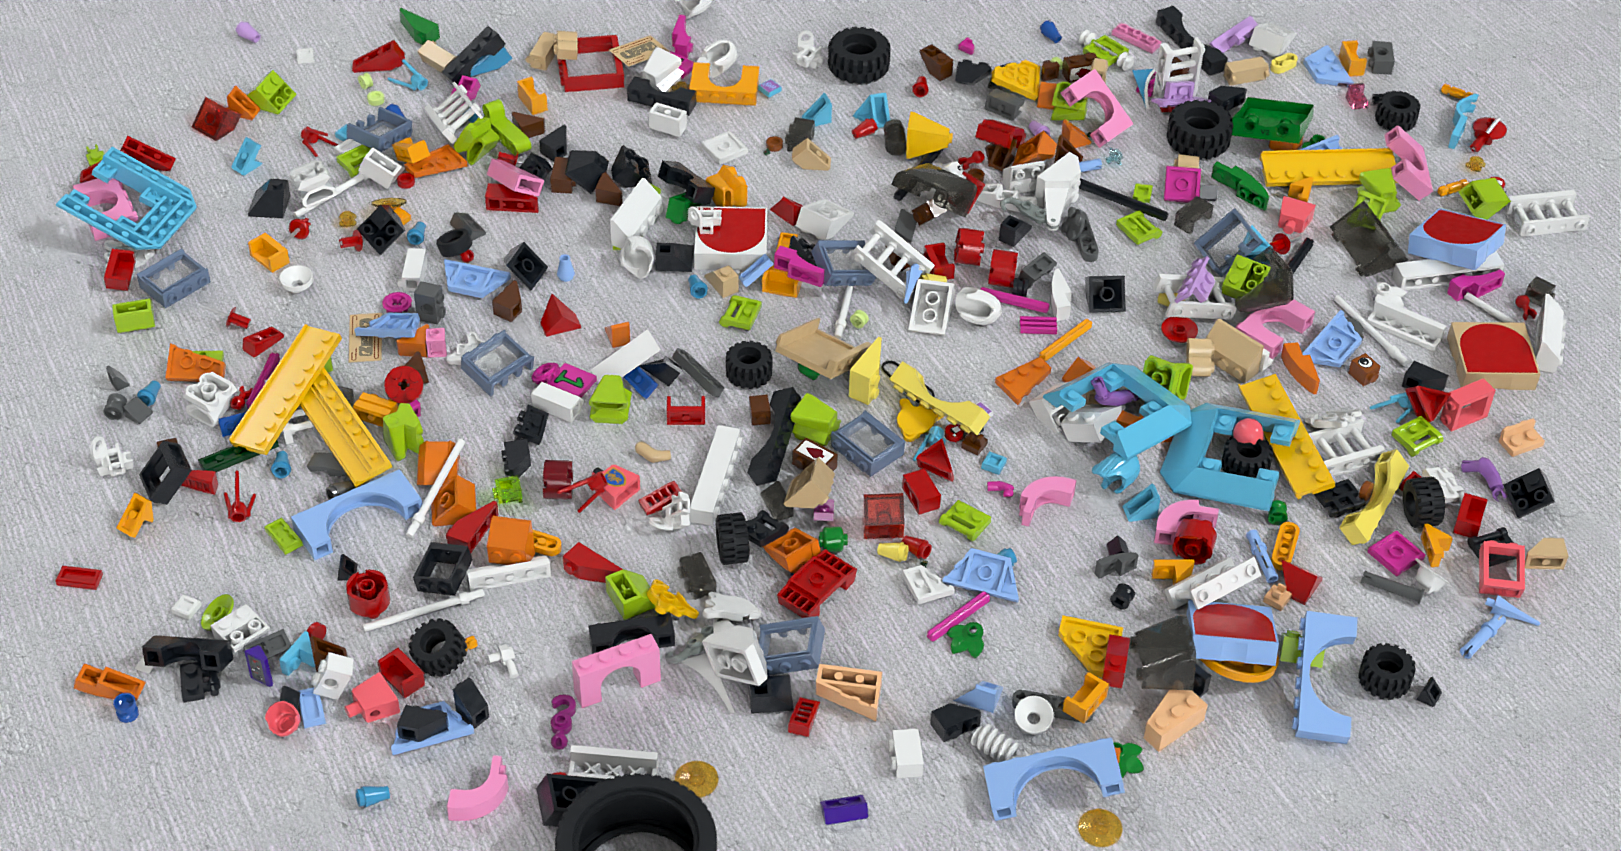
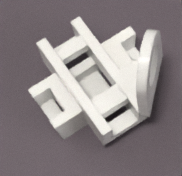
M804 30L798 34V53H792L793 61H796V64L805 68L811 67L816 70L823 61V57L820 56L822 47H813V33L809 30ZM804 34L810 35L808 40L804 41L801 39Z
M692 206L688 209V220L691 226H698L700 228V234H713V226L721 225L722 210H713V207H711V210H703V207H700V210ZM703 227H710V230H703Z
M96 436L91 443L90 451L93 460H95L98 466L97 470L100 476L108 474L115 476L126 473L125 470L133 468L130 451L121 453L118 443L115 444L116 448L107 450L104 438ZM100 441L98 449L95 450L96 443ZM117 454H118L117 457H113V458H110V457H109V456H113V455H117Z
M678 492V496L672 495V503L662 507L666 511V517L663 519L651 517L649 519V523L652 526L663 530L673 531V529H683L689 526L690 499L688 494Z

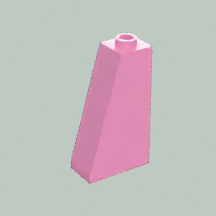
M492 158L487 172L488 176L513 191L538 197L545 181L512 164Z

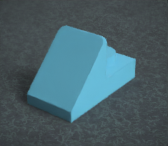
M245 137L231 168L245 176L262 165V162L255 159L262 145L251 138Z
M305 631L279 659L283 674L289 676L294 670L298 669L301 662L315 668L308 632Z

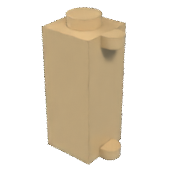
M543 32L540 35L530 56H527L525 59L527 63H530L531 68L547 70L556 55L554 54L553 40L554 35L557 34Z
M429 40L417 51L423 62L441 73L456 58L451 53L437 46L436 42Z
M1262 56L1225 64L1224 78L1230 86L1264 80L1266 77H1269V65Z

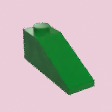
M403 8L399 9L401 24L415 42L424 45L427 40L435 42L440 38L439 24Z
M685 192L670 197L665 218L670 219L672 223L681 224L688 221V209L692 206L697 208L701 204L691 202L684 196Z

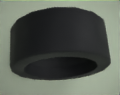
M464 228L450 230L441 235L436 241L440 254L443 257L460 255L470 249L473 243L468 230Z

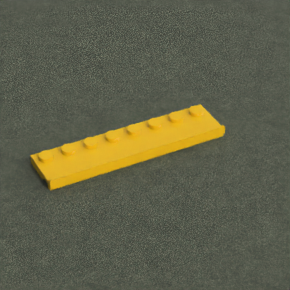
M1390 148L1262 151L1259 158L1263 166L1262 172L1266 187L1290 186L1293 182L1309 177L1314 178L1312 185L1362 184L1359 180L1361 172L1385 168L1391 169L1396 164L1393 151Z
M304 324L230 436L229 441L234 447L241 446L248 451L263 455L268 454L342 340L341 335Z
M323 367L299 405L355 488H358L359 485L392 468V465Z
M1273 374L1243 385L1238 384V389L1250 411L1300 420L1296 436H1293L1290 447L1271 443L1270 437L1272 432L1263 431L1264 438L1272 446L1273 455L1295 497L1299 500L1302 499L1303 495L1309 493L1316 494L1334 488V479L1277 375Z

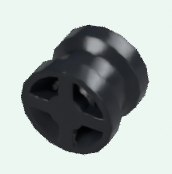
M1015 278L1012 294L1027 297L1029 280L1021 281Z
M1121 583L1111 595L1110 601L1116 608L1127 609L1130 601L1135 597V591L1129 585Z

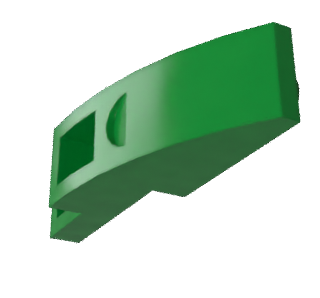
M1218 161L1213 165L1212 179L1237 191L1236 196L1263 211L1267 210L1269 195L1253 176L1236 165L1232 169Z

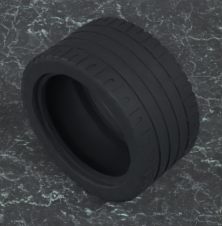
M634 773V775L624 774V776H614L612 779L608 778L603 782L596 783L595 786H590L585 792L580 793L578 798L576 797L572 801V804L566 808V812L563 813L559 821L558 829L556 830L555 851H595L602 844L615 837L628 833L642 832L657 834L670 839L684 851H717V831L712 814L706 804L702 803V799L696 796V793L692 790H688V787L685 785H680L675 780L671 781L670 778H662L659 775L651 776V774L646 773L644 775H641V773Z

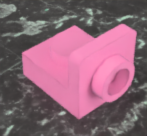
M445 328L426 329L428 358L447 357Z

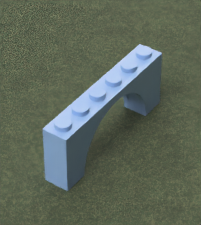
M399 469L291 516L295 533L302 540L312 558L317 560L333 553L329 533L335 521L346 512L363 506H382L396 511L407 520L413 517L415 513H418L422 506V500Z
M1306 611L1304 618H1300L1299 630H1303L1302 637H1299L1298 650H1301V657L1297 658L1296 669L1300 670V674L1295 680V689H1298V697L1295 696L1293 709L1297 710V715L1293 717L1292 721L1295 737L1347 744L1349 741L1351 717L1334 712L1320 701L1312 688L1309 671L1312 660L1323 650L1335 645L1354 643L1357 637L1358 617Z
M1112 737L1098 739L1089 743H1079L1066 748H1057L1048 752L1035 753L1021 758L1016 757L1007 761L993 762L983 766L995 821L1016 817L1017 800L1024 786L1035 776L1052 769H1072L1086 774L1098 785L1103 797L1125 793Z

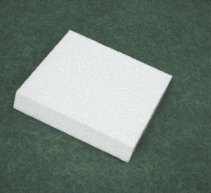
M730 131L701 142V147L719 165L748 154V148Z

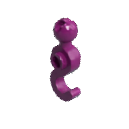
M566 694L558 695L551 701L552 708L554 709L560 705L569 706L567 709L555 714L550 721L551 730L555 733L551 739V745L554 749L563 750L568 744V739L565 735L572 729L571 717L576 712V701L573 697Z

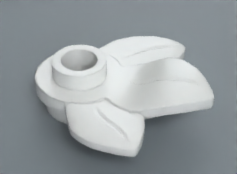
M1379 283L1374 288L1375 302L1380 298L1404 308L1401 297L1406 295V291L1396 286L1391 287L1387 283Z

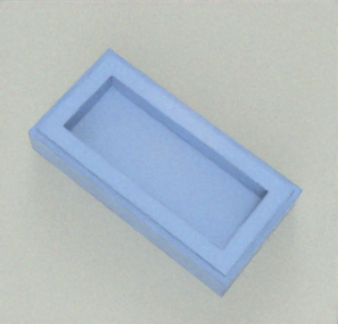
M764 254L741 273L738 278L748 287L774 263Z
M314 687L298 691L300 692L299 705L304 729L326 724L320 695L313 694Z

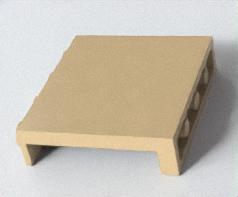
M820 318L786 331L777 337L776 352L829 379L849 371L872 345L869 342H865L854 347L819 330Z

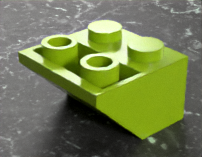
M274 70L266 74L247 94L261 110L274 114H280L297 95Z
M1496 178L1471 181L1458 192L1472 214L1477 218L1486 220L1511 202Z
M1237 254L1222 284V294L1237 300L1256 299L1271 267Z
M152 299L112 304L117 333L155 327Z
M623 569L605 576L606 593L624 620L655 608V605L647 597V592L651 587L643 575Z
M1287 630V633L1281 634L1280 661L1297 664V658L1301 657V650H1298L1299 637H1302L1300 632ZM1325 650L1312 660L1310 666L1322 668Z

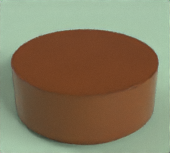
M777 136L769 137L766 140V148L772 152L780 151L783 148V140Z
M1365 481L1359 491L1360 499L1365 501L1370 499L1374 483Z

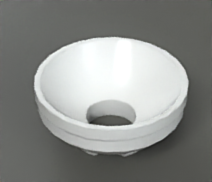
M294 265L284 269L279 275V280L285 290L300 293L311 286L313 273L306 266ZM297 283L302 284L301 286H295V287H293L294 284H297Z
M1028 696L1022 699L1016 706V724L1027 734H1041L1048 730L1053 722V708L1042 697ZM1034 713L1040 717V721L1037 724H1031L1028 722L1027 717Z

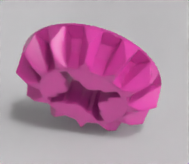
M403 292L390 293L382 301L383 309L387 313L408 312V308L412 307V299Z
M545 363L534 371L531 379L536 384L551 381V379L556 378V375L559 374L560 367L557 363Z

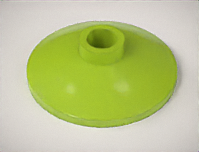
M229 594L218 596L208 605L201 619L203 629L212 631V624L231 613L234 600Z

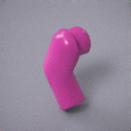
M1003 481L987 482V491H1003L1004 497H1012L1014 495L1013 490L1015 489L1011 484Z

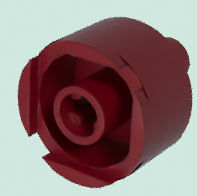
M545 460L543 468L545 487L543 488V499H572V490L558 494L557 491L572 484L574 479L573 461Z

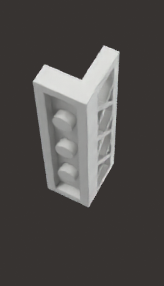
M1380 298L1375 302L1374 310L1367 319L1371 326L1432 351H1435L1442 341L1446 329L1444 324ZM1378 317L1383 319V321L1379 322L1374 320V318ZM1391 325L1400 326V328L1396 329L1393 328ZM1408 332H1414L1417 335L1413 336L1410 335ZM1425 339H1431L1435 342L1434 344L1427 342Z
M546 555L533 557L531 561L517 564H495L468 569L466 573L470 592L482 588L484 590L551 577L550 562Z
M571 745V762L568 775L612 779L614 776H618L617 773L619 771L628 770L631 775H634V773L652 772V776H654L658 772V753ZM575 765L585 766L588 769L583 773L574 772ZM606 768L609 772L600 775L596 770Z

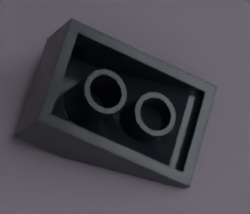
M547 773L536 788L543 826L558 827L563 813L566 812V808L572 804V801L576 797L578 798L580 793L585 792L587 788L595 786L596 783L603 782L605 779Z

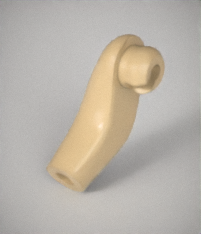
M643 441L635 445L636 453L650 462L655 463L671 459L670 450H656Z

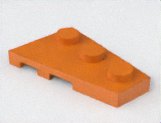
M449 144L429 152L430 156L418 162L404 164L405 170L413 174L414 178L468 166L467 161Z
M170 343L165 377L167 381L200 382L199 378L201 375L211 372L223 378L225 377V362L193 353L191 350L182 349Z
M1038 357L996 377L995 383L1018 405L1025 395L1028 396L1031 393V389L1035 385H1039L1051 373L1052 367L1041 357Z

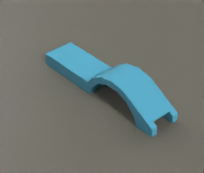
M1479 94L1470 95L1457 103L1453 116L1455 129L1451 135L1448 148H1456L1468 118L1463 113L1474 112L1476 105L1471 104V102H1476Z

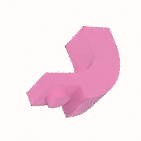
M1053 476L1041 478L1029 484L1023 490L1020 497L1019 516H1022L1021 525L1029 526L1035 510L1043 504L1056 503L1070 507L1075 494L1077 480Z
M1183 500L1169 505L1161 512L1158 518L1154 543L1173 545L1178 526L1183 519L1208 520L1213 524L1212 527L1216 528L1219 509L1199 506V500Z
M493 756L489 777L481 786L471 790H450L447 805L449 820L469 821L478 819L491 813L502 803L509 788L506 765H503L502 756Z

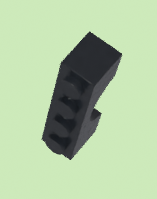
M487 26L442 73L451 84L455 81L458 85L462 75L471 77L472 67L480 57L484 55L495 56L506 44L495 30Z
M634 76L627 87V101L653 107L655 103H660L687 111V115L690 116L697 104L696 91L680 87L675 91L662 92L654 89L650 85V80Z
M662 160L658 173L660 179L685 189L684 196L693 203L711 204L715 191L712 185L680 162Z
M671 614L588 625L592 654L617 646L626 640L638 639L652 634L659 648L675 646V631Z
M154 635L142 646L145 666L165 667L178 661L192 660L200 662L202 670L222 671L233 660L230 640Z

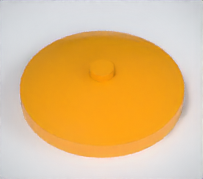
M1278 654L1276 666L1200 659L1208 668L1226 678L1249 683L1268 680L1275 674L1279 664Z

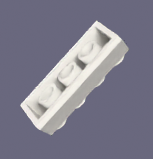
M644 178L639 181L610 220L611 247L622 250L627 237L645 236L648 228L654 224L657 216L661 215L663 211L662 197Z
M1550 294L1545 295L1537 319L1534 355L1540 371L1556 373L1557 367H1561L1563 362V356L1560 354L1563 353L1564 343L1561 342H1563L1565 337V331L1562 330L1565 328L1566 319H1563L1564 311Z

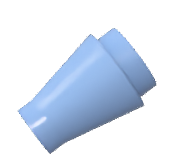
M567 254L561 255L559 257L557 276L561 281L567 282L573 279L575 271L570 256Z

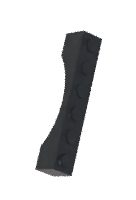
M1174 5L1158 10L1157 26L1181 49L1193 47L1194 38L1184 28L1182 22L1183 14ZM1204 44L1205 53H1203L1202 70L1209 76L1224 72L1228 57L1219 49Z
M794 387L773 392L769 405L775 413L774 429L766 444L751 459L747 471L756 486L777 481L795 424L791 421V413L802 400Z

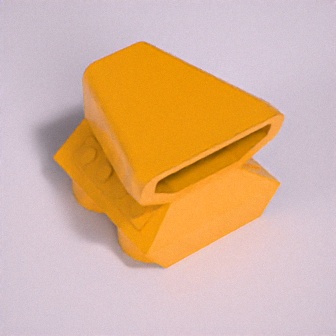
M723 164L717 174L706 178L705 181L715 188L712 200L717 207H732L733 205L745 207L747 205L748 185L743 176L737 175L733 166Z

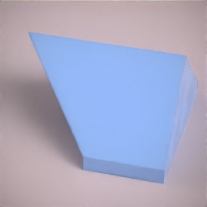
M982 681L976 684L975 689L953 701L994 713L1003 687Z

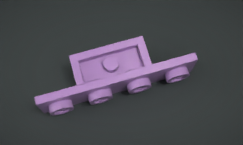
M1249 16L1211 41L1209 45L1225 53L1236 44L1239 46L1246 40L1245 38L1249 39L1253 34L1255 26L1258 24Z
M1167 81L1164 98H1152L1151 102L1157 103L1158 107L1167 108L1168 105L1176 107L1180 103L1184 104L1185 101L1189 100L1191 102L1193 100L1203 101L1208 99L1193 97L1195 82Z
M1208 256L1202 259L1198 258L1192 262V267L1187 272V277L1177 292L1176 303L1190 297L1192 293L1200 303L1207 300L1216 282L1213 275L1205 269L1209 260Z

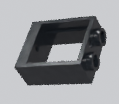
M163 440L140 472L139 477L150 501L167 505L192 469L180 444ZM167 467H169L170 471L161 482L159 478L162 476Z
M431 542L413 576L417 591L455 596L472 562L469 547ZM437 562L456 564L449 579L430 577Z

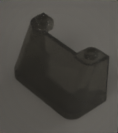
M930 163L898 172L891 185L919 197L922 191L930 192L931 188L936 189L933 196L935 205L965 218L977 193V186L973 182Z
M1365 201L1329 226L1333 231L1331 235L1336 242L1340 241L1356 262L1357 267L1355 270L1361 277L1363 275L1365 277L1372 276L1394 268L1396 263L1409 260Z
M1269 246L1252 260L1271 267V270L1263 282L1243 297L1238 296L1235 299V306L1240 312L1249 313L1287 305L1294 299L1293 271L1274 249Z
M1177 615L1136 631L1133 636H1130L1129 648L1133 649L1134 653H1138L1141 665L1136 670V679L1140 681L1142 689L1193 690L1196 648L1186 615Z

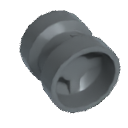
M118 393L108 396L107 404L103 411L107 418L111 420L122 418L124 413L123 407L127 404L125 396Z

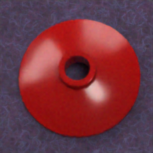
M1482 117L1475 120L1473 124L1474 132L1476 130L1486 132L1496 119ZM1499 121L1489 133L1492 140L1503 138L1507 133V127L1503 122Z
M1169 317L1163 321L1161 331L1167 339L1173 342L1186 343L1187 339L1196 338L1198 327L1189 318Z

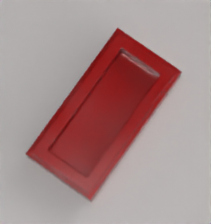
M62 565L55 582L57 586L97 590L103 572L97 569Z

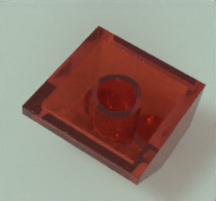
M205 97L192 124V128L218 141L235 130L242 114L217 100Z
M903 493L863 494L862 526L864 539L904 537Z

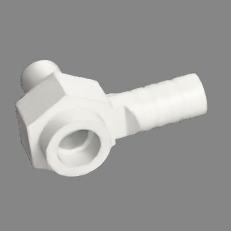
M507 644L498 646L499 652L487 655L489 663L501 660L503 665L507 666L510 678L518 677L515 663L512 661L515 658L512 646L508 647Z

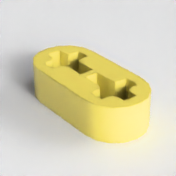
M1294 53L1281 55L1272 60L1270 70L1276 74L1284 73L1296 67L1298 56Z

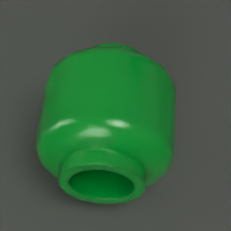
M824 527L822 532H819V546L823 550L826 549L830 553H840L843 551V547L848 545V534L844 533L841 527Z

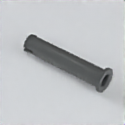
M1366 570L1363 573L1364 576H1362L1361 583L1417 601V604H1420L1425 589L1419 590L1367 572Z

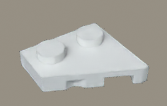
M922 565L905 569L902 572V576L918 605L954 594L955 589L953 586L950 585L948 587L943 584L940 577L930 573Z

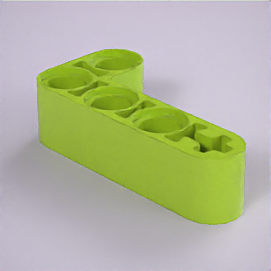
M500 99L482 105L483 116L490 118L491 129L500 136L499 142L515 156L517 151L521 154L531 150L532 145L529 138L506 118L504 105Z

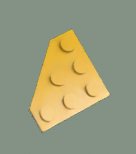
M1022 60L1018 64L1014 62L1006 64L1005 67L996 66L993 69L991 82L1021 94L1028 99L1036 101L1038 98L1039 65L1028 60Z
M1062 615L1058 636L1091 674L1102 678L1109 634L1122 636L1124 627Z

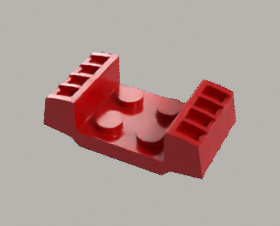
M984 119L982 123L978 124L975 138L1010 149L1012 139L1017 140L1016 148H1018L1019 145L1024 143L1027 134L1024 133L1023 128L993 119Z
M825 549L817 556H813L788 580L787 584L777 594L778 603L801 618L819 617L820 605L839 587L847 590L853 584L857 568Z

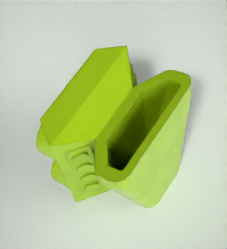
M1069 82L1057 83L1052 101L1054 109L1050 120H1085L1089 98H1083L1070 107L1061 95V92L1071 84Z
M478 118L474 123L471 122L463 129L453 146L458 153L467 151V162L473 165L496 147L500 136L491 129L490 118Z
M1390 168L1360 173L1359 180L1363 186L1356 188L1358 192L1359 190H1364L1388 200L1389 203L1384 213L1394 212L1401 206L1396 197V185ZM1364 200L1365 210L1367 208L1369 200Z
M1150 355L1145 360L1143 372L1181 400L1187 397L1193 365L1189 363L1168 362Z
M604 375L590 397V418L595 423L623 424L628 420L632 392L624 388L621 376Z
M810 393L804 395L791 413V421L795 423L792 431L795 438L798 440L808 438L821 446H827L831 440V432L837 431L841 420L837 419L836 410Z
M400 403L397 412L383 417L384 441L396 461H401L406 457L407 448L419 454V446L424 443L420 420L410 404Z

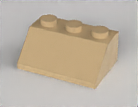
M1218 319L1206 339H1212V343L1215 344V352L1211 354V362H1214V365L1236 379L1246 383L1259 372L1264 345L1223 320Z
M818 457L790 482L783 504L786 507L815 508L819 504L823 505L829 499L828 495L832 490L831 486L834 483L835 473Z

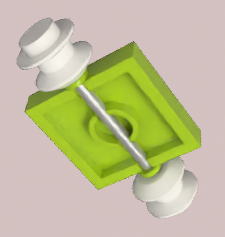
M1084 30L1079 34V44H1084L1085 46L1083 54L1094 52L1097 58L1108 61V67L1117 62L1118 67L1122 66L1123 70L1130 69L1133 66V56H1128L1129 49L1106 35L1095 40V33H1090L1089 30Z

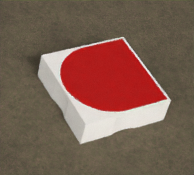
M697 206L698 210H700V207H703V210H711L709 206ZM713 207V210H722L721 225L713 226V234H700V228L696 226L695 270H717L728 265L732 269L746 270L761 256L767 255V207ZM703 227V230H710V227Z

